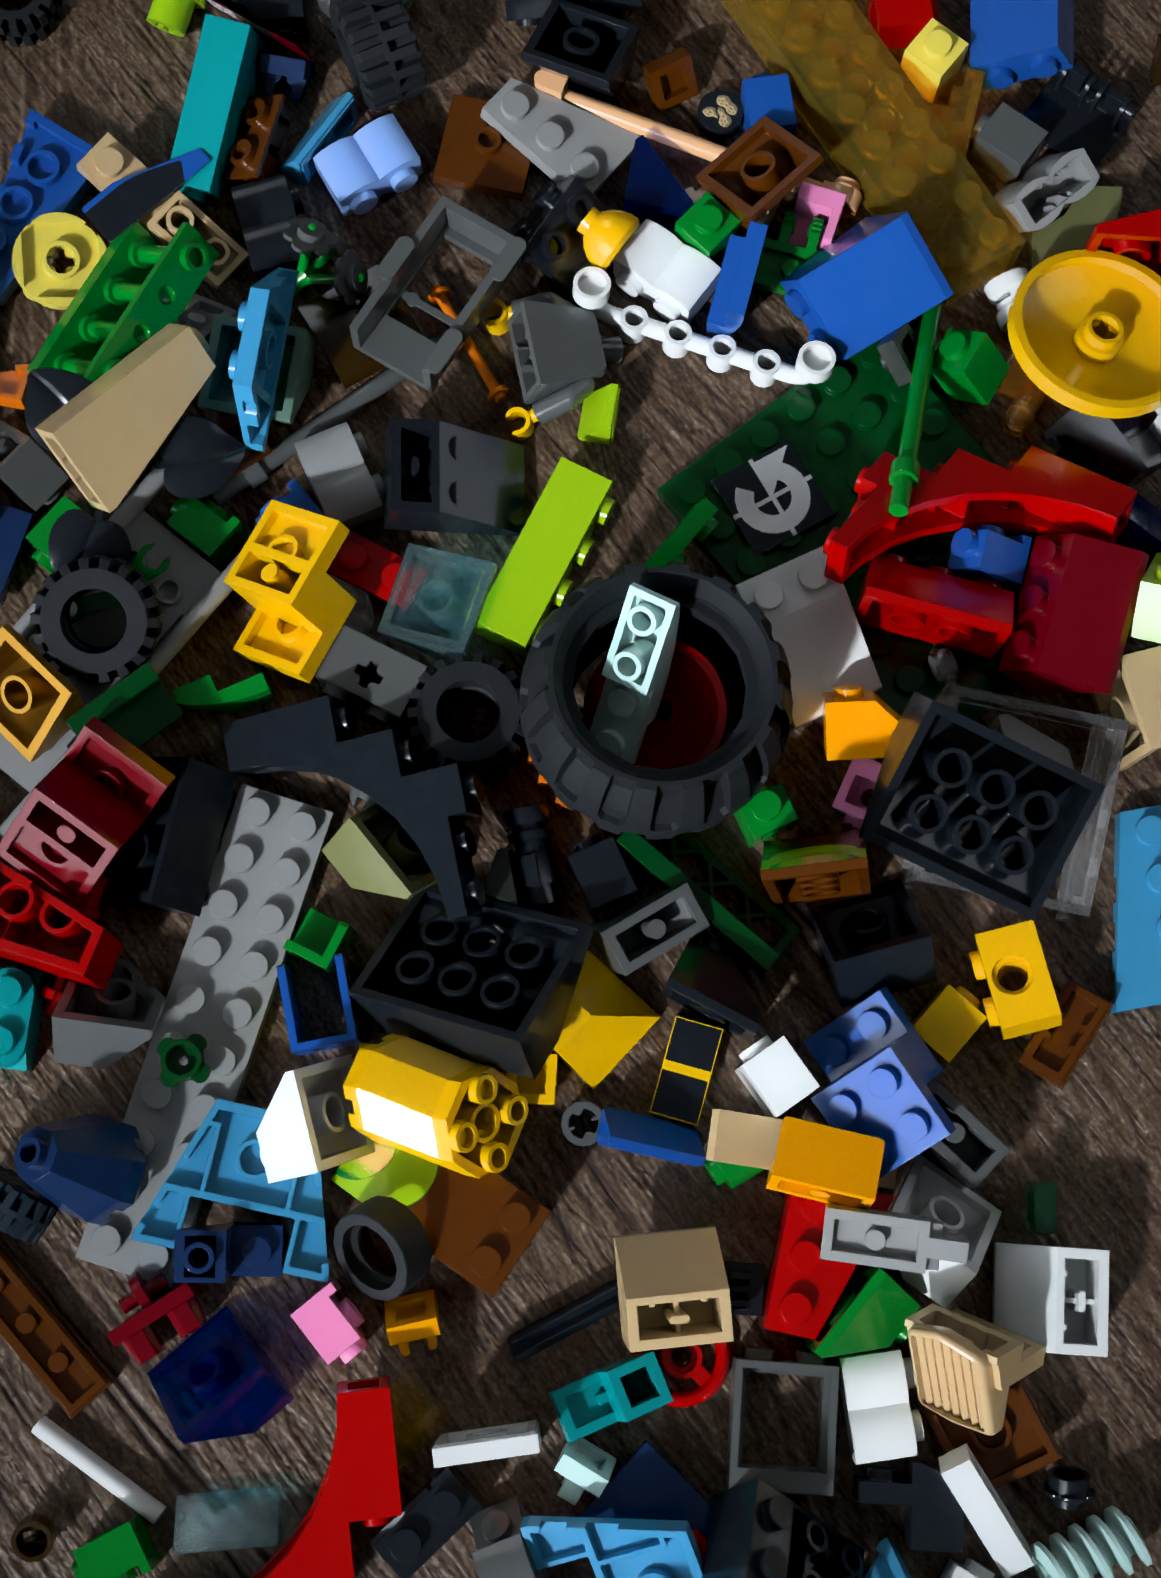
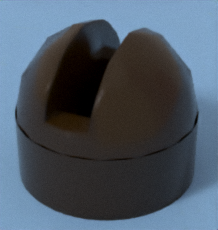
M32 1514L18 1523L11 1536V1547L19 1559L26 1562H37L44 1559L50 1553L56 1540V1529L52 1520L42 1514ZM40 1529L44 1531V1533L30 1535L26 1538L23 1536L24 1532Z

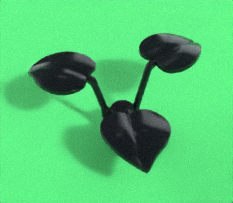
M39 368L28 373L25 401L26 425L32 437L41 446L50 450L35 430V427L92 384L91 381L76 373L58 368ZM196 416L180 417L158 449L162 459L150 460L145 469L165 468L164 484L171 494L186 499L202 498L214 493L231 479L242 462L245 446L209 420ZM80 509L67 510L56 520L49 535L48 551L52 569L55 572L60 566L68 562L95 555H107V558L112 559L120 558L127 561L128 565L131 557V544L127 533L115 522L102 521L105 515L103 510L96 509L94 517ZM95 589L87 590V591L81 593L80 595L82 596V595H84V594H86V593H88V592H90V591H93V590H95Z

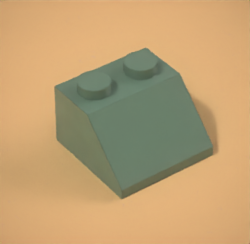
M214 313L209 340L210 351L207 354L216 368L200 389L197 405L199 409L238 415L232 387L233 379L229 378L228 373L231 353L234 349L239 350L242 331L238 329V317ZM288 326L271 421L292 424L310 388L318 342L306 328Z

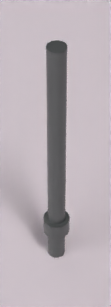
M436 335L430 340L438 343L441 337ZM390 368L386 369L270 449L272 453L231 478L220 489L210 494V496L218 506H221L246 488L255 489L268 480V473L297 454L294 442L343 423L407 378Z

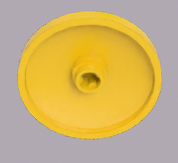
M1087 249L1066 251L1053 255L1030 270L1012 299L1007 318L1008 337L1012 351L1029 379L1055 401L1070 409L1095 417L1112 419L1131 418L1160 408L1161 276L1145 265L1123 255H1116L1102 250L1092 252L1087 251Z

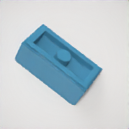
M346 92L333 99L280 165L282 172L303 186L311 182L317 174L313 157L330 144L345 138L359 120L353 94Z

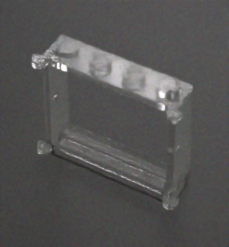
M946 680L943 694H937L935 701L956 712L959 702L1091 729L1082 774L1106 787L1062 868L1057 898L1046 897L1041 907L1057 911L1056 921L1068 923L1069 914L1090 917L1129 721L1112 718L1110 713L1100 711L1097 715L956 685L957 681L949 683ZM902 858L901 867L908 869L903 882L905 889L914 891L915 881L977 894L937 874L925 872V868Z

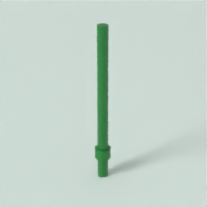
M943 302L923 313L921 317L898 457L892 461L889 474L892 492L888 511L895 517H904L908 514L912 489L917 487L919 482L921 465L917 457Z

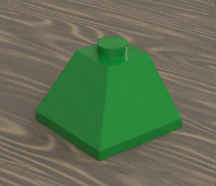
M864 1265L837 1300L816 1340L807 1338L803 1344L821 1358L890 1347L894 1340L901 1344L908 1338L907 1326L904 1325L905 1318L916 1313L921 1306L881 1268Z

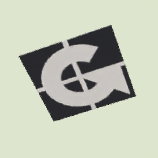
M789 439L711 480L756 556L834 514Z

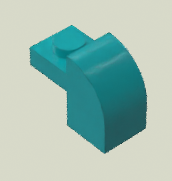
M644 1351L619 1359L591 1371L590 1374L548 1392L565 1438L569 1443L618 1421L627 1423L674 1401L654 1351Z

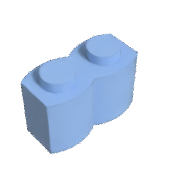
M393 113L371 121L359 129L353 136L342 138L330 144L313 157L318 175L343 216L353 213L361 215L369 212L377 205L378 199L383 194L393 191L400 193L408 190L417 182L418 176L423 173L420 157Z

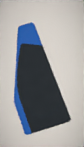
M197 149L110 184L84 205L82 211L104 237L111 242L208 164L210 160L201 149Z

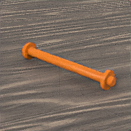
M435 285L432 287L431 293L428 296L430 303H438L443 313L456 319L458 314L448 299L450 294L448 286ZM469 336L463 347L490 391L486 397L489 402L496 401V403H501L506 400V394L509 392V389L505 384L499 385L473 339Z

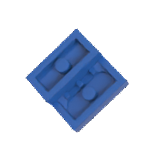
M750 221L746 237L730 234L707 319V337L713 338L719 334L730 335L743 323L768 225Z

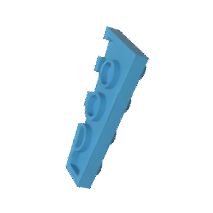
M1161 805L1123 811L1115 815L1114 877L1116 878V902L1113 903L1115 951L1112 952L1114 995L1111 996V1002L1113 1003L1111 1014L1161 1005Z

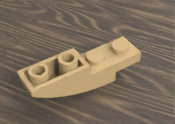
M109 132L76 164L77 171L101 192L113 182L148 169ZM179 190L176 193L173 191L138 220L162 246L169 244L183 222H189L220 253L203 279L216 289H219L249 257V253Z

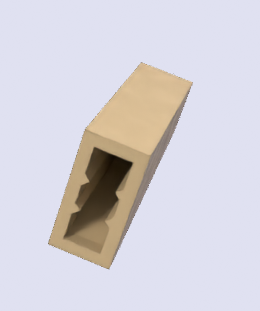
M173 323L167 324L35 427V430L91 507L111 513L119 506L216 368L207 354L210 351L209 344L196 328Z

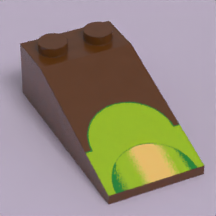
M839 823L823 827L824 834L804 836V830L801 829L785 830L775 833V840L764 841L760 869L761 880L774 906L872 894L865 840L859 837L861 829L853 830L852 823Z
M373 1141L374 1153L339 1166L330 1180L361 1203L378 1195L392 1197L406 1205L423 1225L429 1237L432 1255L491 1298L494 1297L552 1211L499 1173L489 1172L480 1178L466 1176L395 1147L376 1143L375 1141Z

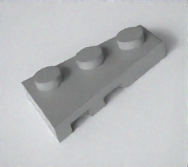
M512 77L487 102L480 114L484 121L498 130L500 135L554 182L576 176L594 195L641 146L644 139L640 135Z

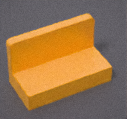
M789 1116L784 1117L781 1123L775 1158L769 1169L766 1189L823 1203L870 1209L876 1199L885 1141L881 1138Z

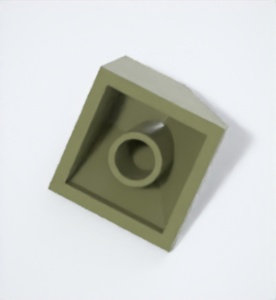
M378 803L349 817L321 850L353 889L408 899L437 882L420 848L397 819Z

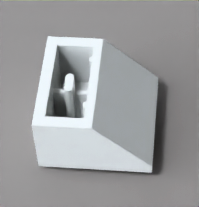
M994 1242L992 1323L1045 1345L1046 1353L1108 1357L1110 1250Z

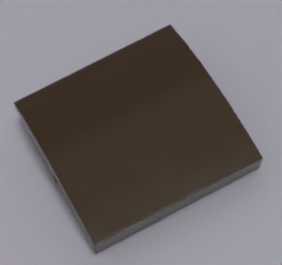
M378 264L367 270L368 285L366 287V295L363 300H356L354 305H347L344 297L339 296L335 288H332L297 307L302 320L320 345L327 362L345 389L386 367L353 347L349 328L351 322L381 282L377 273ZM401 299L390 316L422 334Z

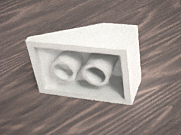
M824 546L735 585L736 594L747 604L751 602L756 603L772 625L774 641H778L785 650L791 672V693L793 699L791 723L794 729L823 716L822 692H834L833 687L835 685L861 684L863 685V690H872L873 692L882 688L844 584H839L824 576L827 555L823 553Z

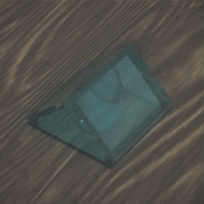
M409 543L377 631L385 637L437 660L442 658L443 660L453 658L454 654L463 653V656H466L498 566L495 562Z

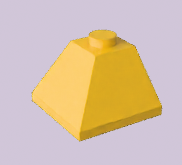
M588 950L559 1040L552 1051L558 1054V1057L594 1090L661 1016Z

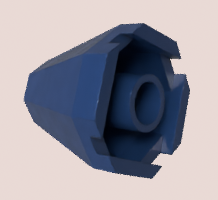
M95 1113L36 1126L20 1138L14 1155L19 1177L51 1205L59 1209L58 1211L98 1225H103L112 1219L108 1215L115 1210L124 1211L134 1204L147 1166L144 1151L137 1149L134 1138L140 1139L137 1128Z

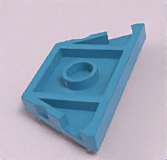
M278 267L250 287L248 302L243 301L239 308L238 329L242 331L239 350L234 349L231 353L228 373L229 378L233 379L232 387L244 446L249 450L265 452L298 279L299 272L297 270Z

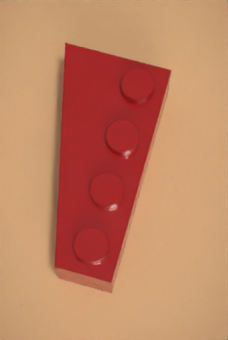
M0 861V957L105 991L124 944L103 927Z

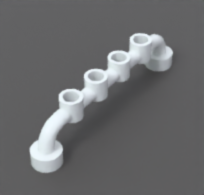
M589 266L582 268L574 277L572 294L575 302L579 306L593 311L599 320L619 327V336L626 343L637 344L647 336L662 341L664 353L671 358H682L689 351L706 356V364L713 372H727L731 369L732 365L749 370L751 381L756 386L762 388L772 386L776 380L794 385L818 384L829 379L833 372L836 355L833 348L825 342L815 340L805 343L799 350L796 364L791 365L782 362L779 355L773 350L762 349L755 353L737 347L734 339L728 335L719 334L710 338L692 332L691 326L683 320H673L667 324L649 318L646 310L640 306L630 305L622 309L607 303L610 297L611 280L609 275L599 267Z

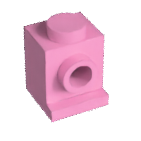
M855 759L851 761L832 805L833 808L845 814L842 823H852L854 829H861L868 808L865 805V798L874 790L882 763L872 759Z
M337 1280L330 1282L290 1315L328 1365L338 1357L341 1358L344 1364H347L369 1345L364 1338L366 1334L360 1328V1325L365 1320L359 1310L347 1297L340 1302L335 1295L342 1289Z

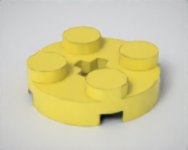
M51 212L38 216L20 232L15 240L12 251V269L17 282L28 299L51 309L66 310L106 251L105 243L101 237L85 225V221L72 214ZM57 249L64 250L65 258L73 259L74 265L67 267L65 273H57L55 267L49 266L47 263V258H53Z

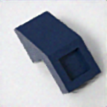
M233 1222L175 1229L173 1283H226L231 1276L282 1277L284 1274L282 1271L285 1256L284 1224Z

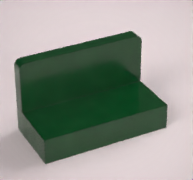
M147 662L65 720V722L74 734L78 736L84 725L92 717H96L132 745L140 748L183 716V711Z

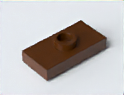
M1070 978L1057 997L1062 1014V1026L1036 1032L1018 1060L1020 1066L1061 1090L1067 1084L1113 1009L1112 1002Z

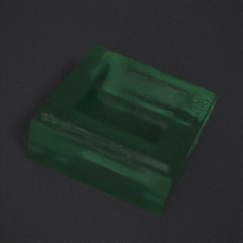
M1028 1182L1026 1184V1230H1028V1233L1057 1234V1182Z

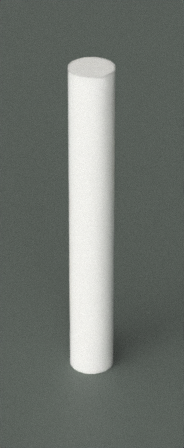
M43 1415L33 1427L31 1433L153 1525L161 1517L166 1509L164 1504L47 1416Z

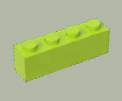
M564 457L560 458L474 619L476 634L527 658L536 634L551 613L554 605L560 607L567 600L574 584L573 581L569 580L576 564L583 567L587 562L595 544V541L590 539L597 524L605 526L615 508L616 500L611 498L613 481Z

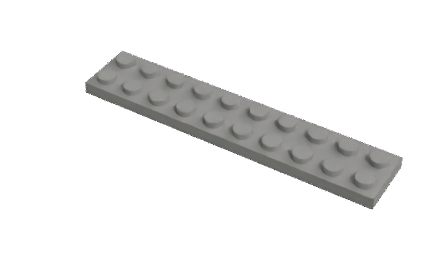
M241 784L222 838L221 849L218 855H216L208 883L209 894L207 900L203 903L200 917L195 916L165 1000L164 1010L153 1034L123 1119V1123L137 1128L140 1139L134 1138L137 1149L144 1151L147 1160V1166L134 1204L124 1211L115 1210L109 1214L108 1217L112 1219L103 1225L87 1222L75 1258L127 1275H132L138 1271L143 1280L146 1281L151 1280L162 1272L170 1284L167 1288L175 1287L176 1283H173L174 1249L131 1240L132 1233L216 1100L219 1098L238 1103L279 983L276 966L285 964L289 952L283 946L287 939L291 941L294 939L323 854L321 850L326 845L336 816L334 812ZM191 1034L202 1035L207 1041L204 1057L205 1064L211 1070L209 1078L203 1083H196L191 1080L180 1082L174 1088L165 1086L160 1079L163 1069L160 1063L161 1056L157 1053L158 1044L165 1038L178 1040L188 1039ZM182 1056L179 1059L180 1064L186 1065L188 1057ZM193 1196L190 1198L183 1228L196 1226L204 1199Z

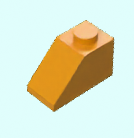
M839 684L833 687L834 692H822L824 750L827 761L884 758L891 735L901 716L872 690H863V685Z

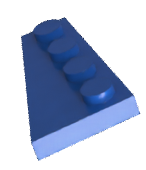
M31 108L25 120L27 126L21 142H16L9 158L12 164L4 183L0 184V304L2 306L6 304L19 286L12 269V251L15 240L20 232L32 220L42 214L51 212L72 214L93 185L77 171L76 164L94 146Z

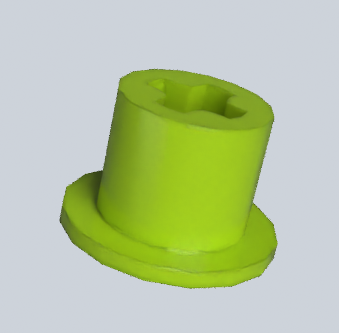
M153 0L146 20L160 30L175 36L184 37L194 9H204L206 1Z

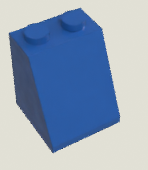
M907 211L865 217L780 281L786 292L784 299L788 308L795 316L802 318L810 332L808 335L809 342L816 340L827 343L833 348L836 360H847L954 294Z

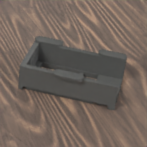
M442 195L413 237L402 236L398 238L379 264L377 273L381 282L349 325L353 347L433 393L439 384V379L514 271L522 265V256L526 251L525 240L521 237H515ZM444 238L491 265L490 271L456 319L424 302L417 293L407 292ZM402 298L406 300L408 306L418 307L451 326L445 331L438 343L390 316Z

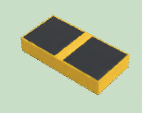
M675 1016L649 1113L698 1126L724 1029Z

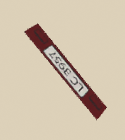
M205 0L206 4L241 23L251 25L257 32L312 61L300 48L290 41L214 0Z

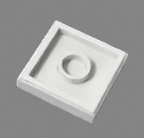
M537 1420L442 1433L438 1436L432 1447L434 1468L540 1453L542 1443L540 1423Z

